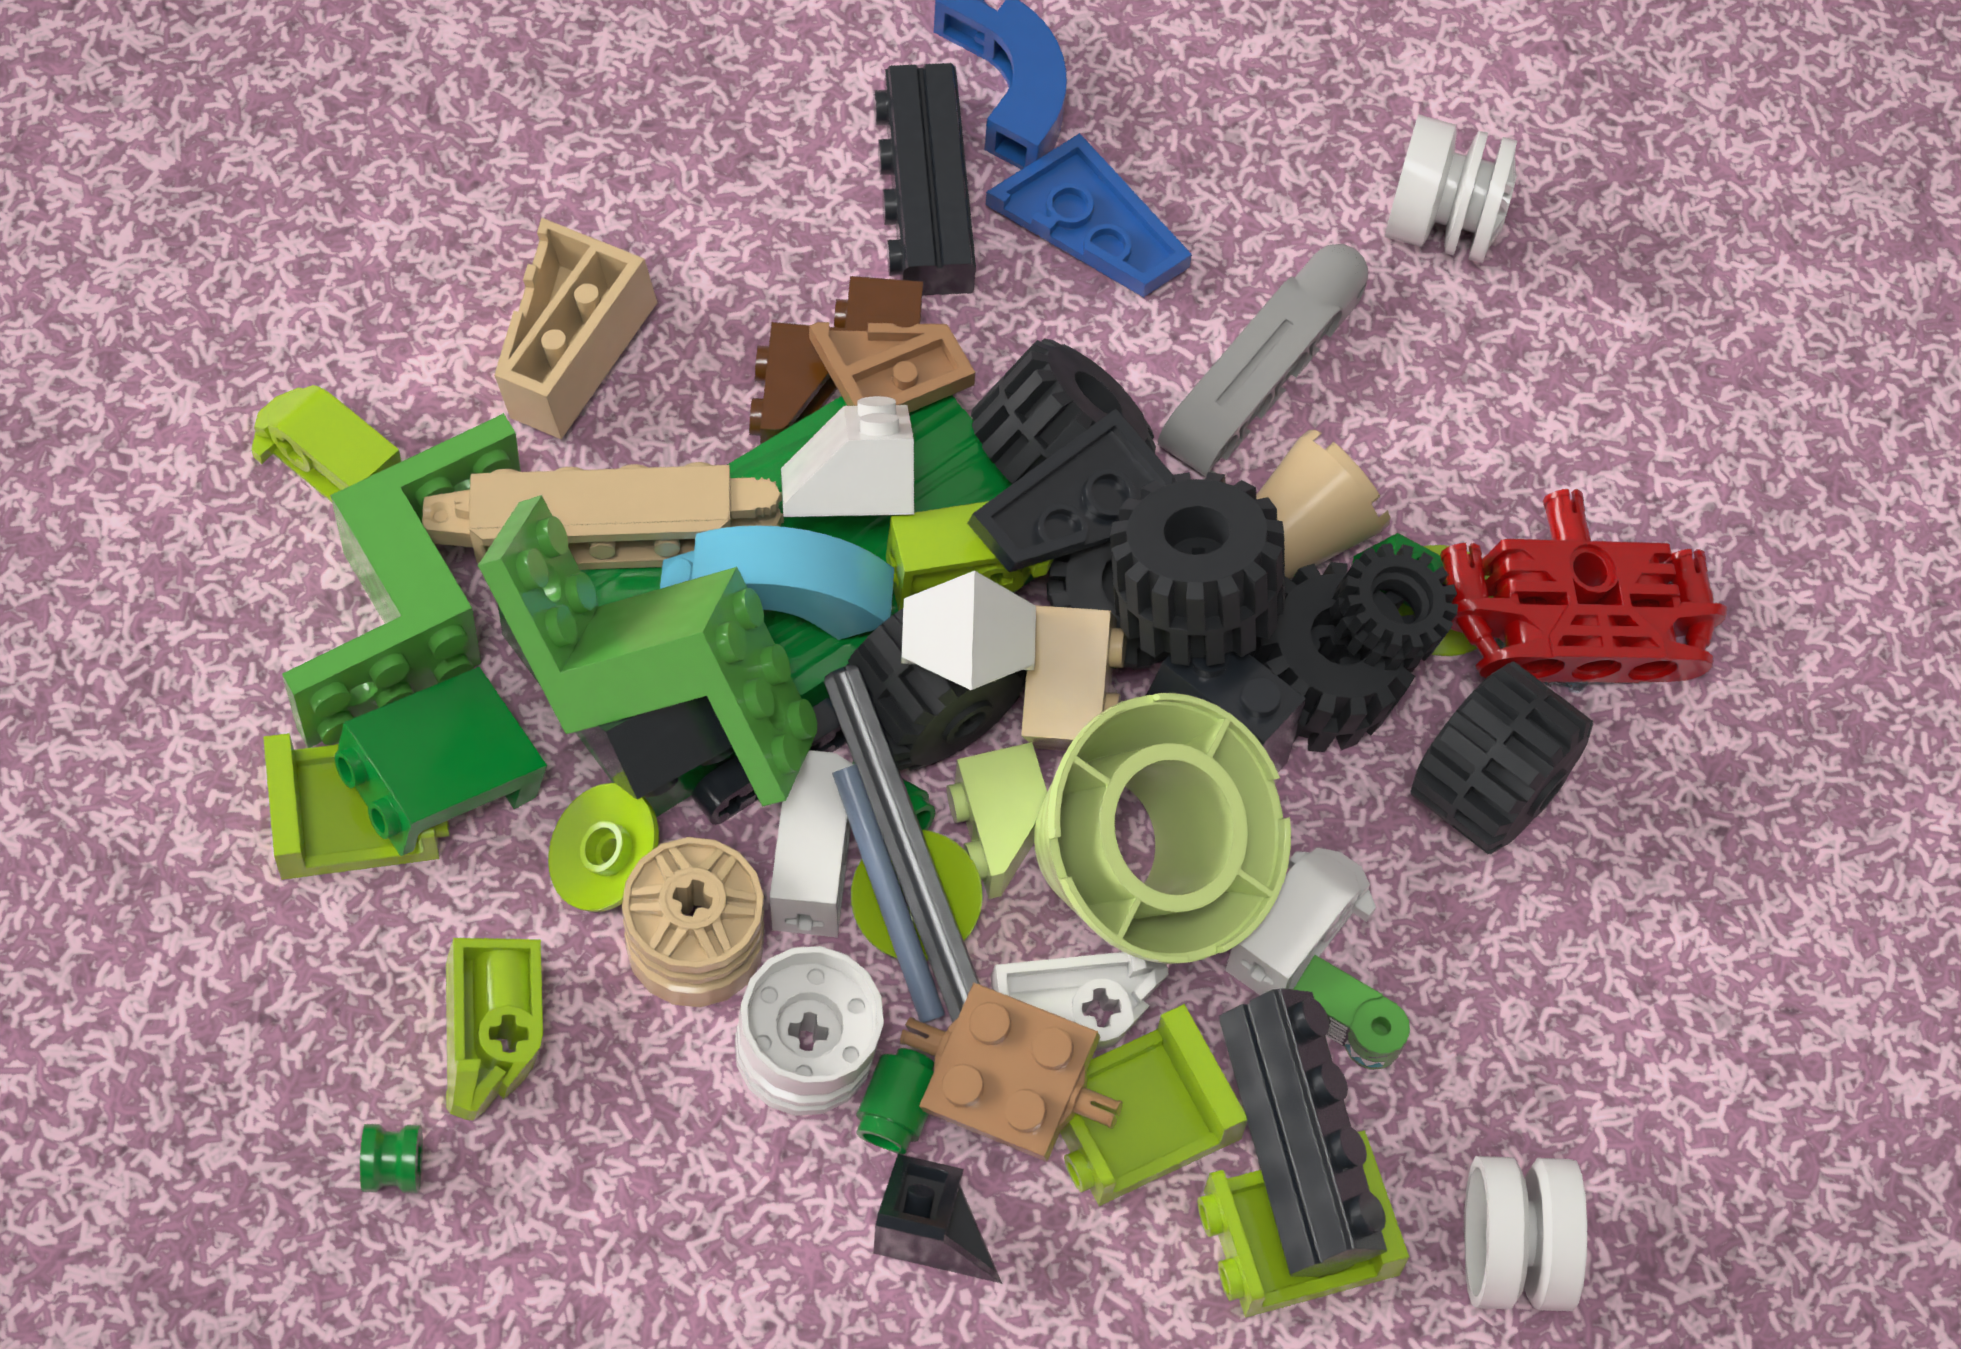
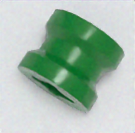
M364 1124L360 1149V1186L362 1192H378L383 1186H397L403 1193H419L423 1157L421 1125H406L400 1131H386L380 1124Z

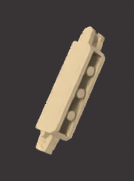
M694 462L679 467L648 468L644 465L631 464L619 469L584 470L578 467H562L555 471L535 472L499 469L491 473L471 474L470 490L424 497L422 518L423 526L434 544L473 547L476 562L479 564L520 501L542 495L552 516L557 517L562 522L568 537V547L580 570L662 567L664 559L694 551L697 533L736 526L780 527L781 523H784L783 514L780 513L778 508L779 502L782 501V493L779 492L776 481L771 482L770 478L765 480L763 477L760 480H756L755 477L730 478L729 465H711L704 462Z

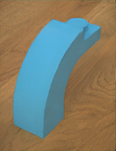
M779 526L725 527L697 533L694 551L663 560L660 589L738 567L747 588H752L759 596L763 609L780 611L801 617L838 640L875 630L891 617L894 567L868 550L826 534Z

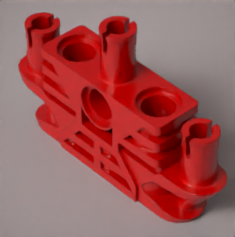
M1569 489L1558 490L1544 497L1543 504L1546 509L1552 540L1503 539L1484 558L1481 557L1480 545L1476 543L1469 545V554H1467L1466 543L1451 545L1440 553L1443 567L1449 574L1446 578L1447 586L1454 584L1457 592L1456 597L1451 602L1452 604H1458L1457 615L1452 621L1454 624L1451 629L1464 633L1470 644L1475 645L1483 656V659L1475 665L1481 677L1487 678L1498 669L1513 661L1541 682H1676L1700 677L1709 672L1713 666V655L1705 649L1711 643L1714 628L1725 620L1728 609L1727 606L1721 603L1713 602L1714 598L1707 573L1705 552L1701 549H1696L1692 553V549H1685L1671 553L1669 543L1591 541L1585 515L1584 497L1582 491L1574 489L1571 492L1572 500H1570ZM1686 636L1687 645L1678 643L1676 637ZM1494 638H1499L1505 643L1506 647L1500 649Z

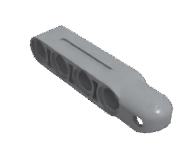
M1345 244L1327 245L1316 252L1295 277H1290L1281 285L1179 404L1165 423L1158 438V445L1205 477L1208 472L1216 473L1211 469L1221 457L1227 460L1251 432L1247 429V426L1256 416L1262 419L1286 391L1281 386L1290 375L1297 377L1320 350L1316 345L1326 334L1331 337L1359 304L1368 280V266L1364 257L1355 248Z

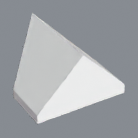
M976 571L904 598L901 663L917 664L970 690L1020 670L1034 671L1036 606Z

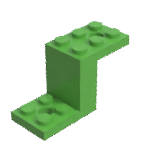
M504 413L330 495L343 553L384 624L282 673L296 728L308 748L321 742L326 745L337 744L340 741L344 722L470 671L475 666L481 664L472 606L423 526L424 497L470 490L471 474L491 473L499 469H513L521 472L516 432Z
M540 495L520 501L483 556L478 567L565 734L707 696L762 807L786 801L817 733V719L812 705L808 700L801 699L790 676V662L785 650L780 644L774 643L763 621L764 613L759 596L752 588H747L738 567L598 606L594 585L589 576L580 571L568 547L566 530L562 522L557 517L552 516L543 496Z

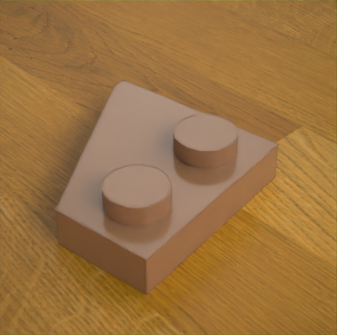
M817 322L809 325V339L847 406H858L857 401L861 398L881 396L895 399L896 405H907L910 413L975 385L976 372L947 324H916L912 327H899L893 323H868V331L829 330V322Z

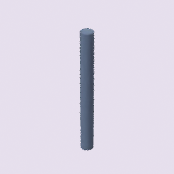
M855 764L832 773L919 1021L925 1023L946 1014L858 766Z

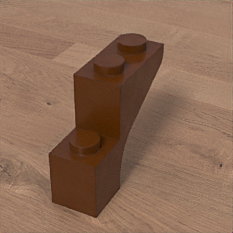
M850 276L848 300L836 299L834 327H829V330L868 331V323H893L899 327H912L920 324L923 282ZM771 322L769 346H757L755 382H764L765 388L763 399L752 398L749 435L760 436V444L764 443L824 407L838 389L809 339V325Z

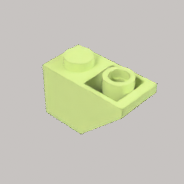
M1032 742L957 759L955 784L947 785L946 787L949 808L954 822L966 821L971 842L964 843L963 848L973 860L980 879H983L988 899L1002 896L1034 844L1036 820L1046 797L1047 789Z

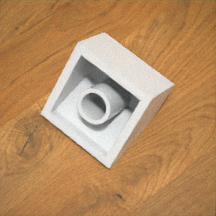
M881 396L861 398L857 401L858 406H843L781 468L783 517L914 515V438L908 406L896 405L895 399Z

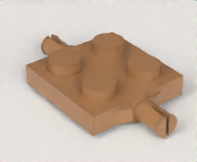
M975 982L970 989L959 1017L948 1027L946 1032L910 1017L905 1024L909 1031L903 1029L901 1033L900 1044H906L935 1056L934 1073L919 1105L923 1112L1043 1161H1048L1060 1131L1074 1118L1075 1114L1104 1124L1111 1129L1117 1122L1115 1114L1120 1115L1123 1105L1122 1101L1114 1100L1087 1089V1068L1101 1038L1098 1031Z

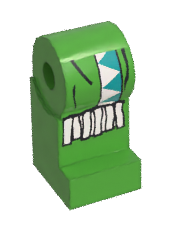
M1314 955L1293 990L1313 992L1314 999L1323 1006L1329 1019V1031L1325 1036L1344 1046L1349 1057L1356 1064L1370 1070L1383 1069L1390 1066L1399 1057L1410 1033L1409 1019L1404 1010L1393 1001L1384 997L1383 994Z

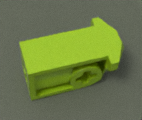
M315 385L306 388L298 387L280 394L257 414L254 425L255 435L251 449L253 457L263 464L274 454L330 502H332L330 495L401 462L400 451L396 446L321 387Z
M988 502L915 512L914 515L891 516L886 561L894 567L893 590L898 611L903 609L904 598L972 571L982 574L1013 592L1024 585L1030 574L1033 575V578L1046 575L1054 559L1009 573L967 524L972 514Z
M453 938L446 960V1109L450 1114L465 1120H475L486 1111L498 1094L505 1099L518 1088L532 1070L543 1037L541 939ZM496 1039L507 1040L508 1048L514 1050V1052H504L501 1041Z

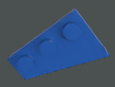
M1080 133L986 191V206L1143 298L1190 268L1192 254Z

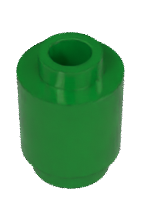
M898 1048L896 1055L882 1054L856 1113L857 1118L860 1120L856 1134L862 1140L896 1154H905L910 1142L919 1140L929 1116L928 1113L923 1112L919 1105L933 1076L934 1061L917 1051L907 1048Z

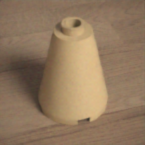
M1308 430L1298 438L1256 495V499L1268 497L1277 508V520L1283 521L1285 576L1288 579H1292L1299 568L1311 564L1317 566L1381 533L1390 525L1391 517L1388 510L1378 517L1372 506V503L1381 497L1372 482L1350 456L1335 442L1326 449L1315 443L1316 439L1322 434L1317 430Z

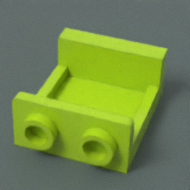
M290 733L263 737L273 851L281 880L439 859L437 838L450 836L448 820L421 832L418 835L414 851L400 856L389 838H381L373 828L368 814V806L356 788L347 787L340 778L334 759L339 744L294 750Z
M1183 1004L1161 1014L1156 1030L1091 1059L1087 1068V1089L1123 1102L1120 1115L1115 1114L1117 1118L1115 1126L1111 1129L1104 1124L1075 1114L1074 1118L1060 1131V1134L1070 1153L1064 1156V1161L1074 1185L1081 1193L1090 1189L1097 1204L1101 1206L1241 1140L1247 1124V1118L1186 1005Z
M1365 1130L1358 1132L1364 1141L1367 1152L1366 1161L1362 1165L1370 1193L1377 1197L1384 1209L1386 1223L1381 1231L1387 1252L1364 1262L1355 1263V1266L1329 1276H1290L1261 1170L1228 1179L1224 1170L1209 1173L1204 1188L1205 1196L1198 1197L1197 1199L1198 1211L1207 1236H1219L1226 1258L1218 1262L1222 1287L1229 1301L1240 1300L1245 1318L1401 1275L1409 1259V1254Z

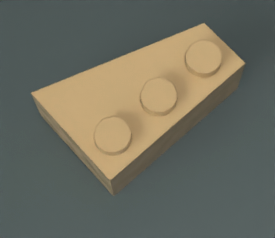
M541 218L537 231L539 238L538 247L533 263L527 264L523 278L525 284L519 310L513 311L494 376L511 419L562 439L657 304V299L645 258Z

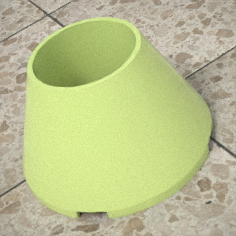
M1158 693L1120 702L1093 718L1071 742L1060 762L1038 813L1035 825L1034 844L1039 868L1052 890L1096 934L1112 946L1129 955L1156 963L1176 964L1198 961L1217 953H1224L1246 939L1262 923L1274 905L1284 883L1291 850L1290 817L1283 818L1280 798L1274 782L1275 779L1280 778L1267 751L1255 735L1233 715L1215 704L1197 697L1176 693ZM1125 787L1133 792L1144 805L1154 830V861L1145 883L1141 882L1128 868L1117 844L1115 814L1119 798Z

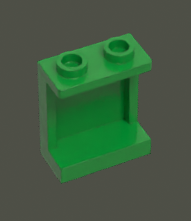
M480 666L344 722L338 749L334 757L336 769L344 784L349 788L355 787L368 806V814L373 828L381 838H389L400 856L414 851L418 835L424 830L505 796L513 809L536 798L547 764Z

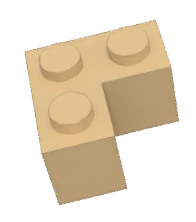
M1036 606L1034 671L1027 670L1021 733V736L1029 743L1032 742L1035 748L1067 751L1071 742L1093 718L1106 709L1123 702L1121 701V694L1117 693V690L1111 683L1113 667H1124L1126 635L1121 628H1116L1117 619L1110 610Z

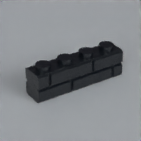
M952 63L925 64L922 68H919L916 64L890 65L885 69L884 90H874L875 125H887L888 139H878L880 175H891L892 189L882 190L884 225L896 226L897 237L894 240H887L888 275L900 276V280L923 282L922 296L974 293L976 262L956 66Z
M1280 988L1272 989L1250 1000L1249 1004H1241L1219 1015V1021L1290 1276H1329L1355 1266V1263L1364 1262L1387 1252L1381 1231L1386 1223L1384 1209L1377 1197L1370 1193L1362 1165L1367 1157L1366 1147L1360 1134L1351 1127L1344 1099L1348 1094L1347 1081L1341 1069L1333 1063L1325 1037L1329 1031V1019L1323 1006L1314 999L1313 992Z

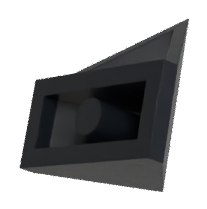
M898 1154L878 1211L873 1254L1002 1284L960 1185L964 1169Z

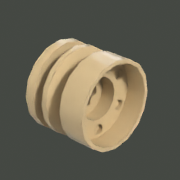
M686 837L660 844L642 857L625 882L622 902L625 944L634 975L651 994L673 1005L704 1007L726 1001L748 985L750 978L756 972L762 959L764 944V895L756 871L740 852L717 840ZM694 905L703 907L697 908L693 916L684 915L689 914Z

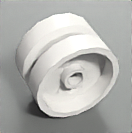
M1475 1156L1468 1176L1464 1207L1466 1283L1472 1306L1483 1309H1512L1524 1288L1532 1306L1538 1310L1574 1311L1580 1301L1587 1259L1586 1196L1582 1173L1577 1161L1572 1159L1537 1158L1524 1178L1522 1170L1514 1158Z

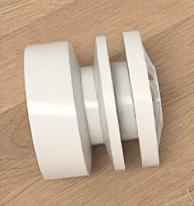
M1418 114L1384 237L1422 247L1434 223L1446 225L1444 243L1446 254L1454 255L1461 230L1475 233L1468 259L1483 263L1487 250L1502 231L1517 178L1515 166L1517 140L1502 137L1495 163L1482 160V155L1488 136L1487 132L1479 131L1467 155L1455 153L1456 124Z
M822 946L791 948L768 959L749 980L741 1003L739 1022L735 1035L736 1064L748 1089L769 1107L795 1116L824 1114L848 1102L866 1082L884 1024L882 997L869 972L848 955ZM800 1031L813 1033L814 1045L812 1051L799 1049L800 1041L798 1037Z

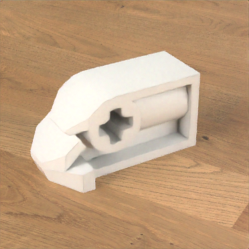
M809 750L786 801H782L770 891L772 931L838 937L851 826L832 773L854 764L836 753Z
M1318 847L1312 852L1296 851L1289 859L1288 868L1290 870L1285 876L1280 893L1270 912L1246 939L1231 949L1225 971L1259 995L1272 989H1294L1313 956L1317 955L1319 957L1353 913L1367 922L1376 908L1369 891L1370 883L1362 867L1343 853Z
M1125 952L997 964L991 974L992 990L1098 1031L1101 1038L1095 1051H1100L1112 1047L1121 1040L1146 1012L1150 1005L1145 1000L1166 979L1168 967L1165 963L1139 959ZM1092 1000H1099L1102 1010L1113 1011L1104 1027H1097L1095 1017L1083 1015Z

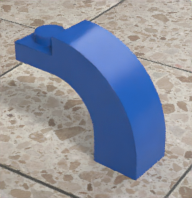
M935 0L933 33L988 61L1002 74L1009 87L1004 97L987 118L984 150L1019 169L1025 168L1052 151L1057 143L1062 127L1067 75L1059 43L1046 23L1020 0H1005L998 11L990 7L984 0Z

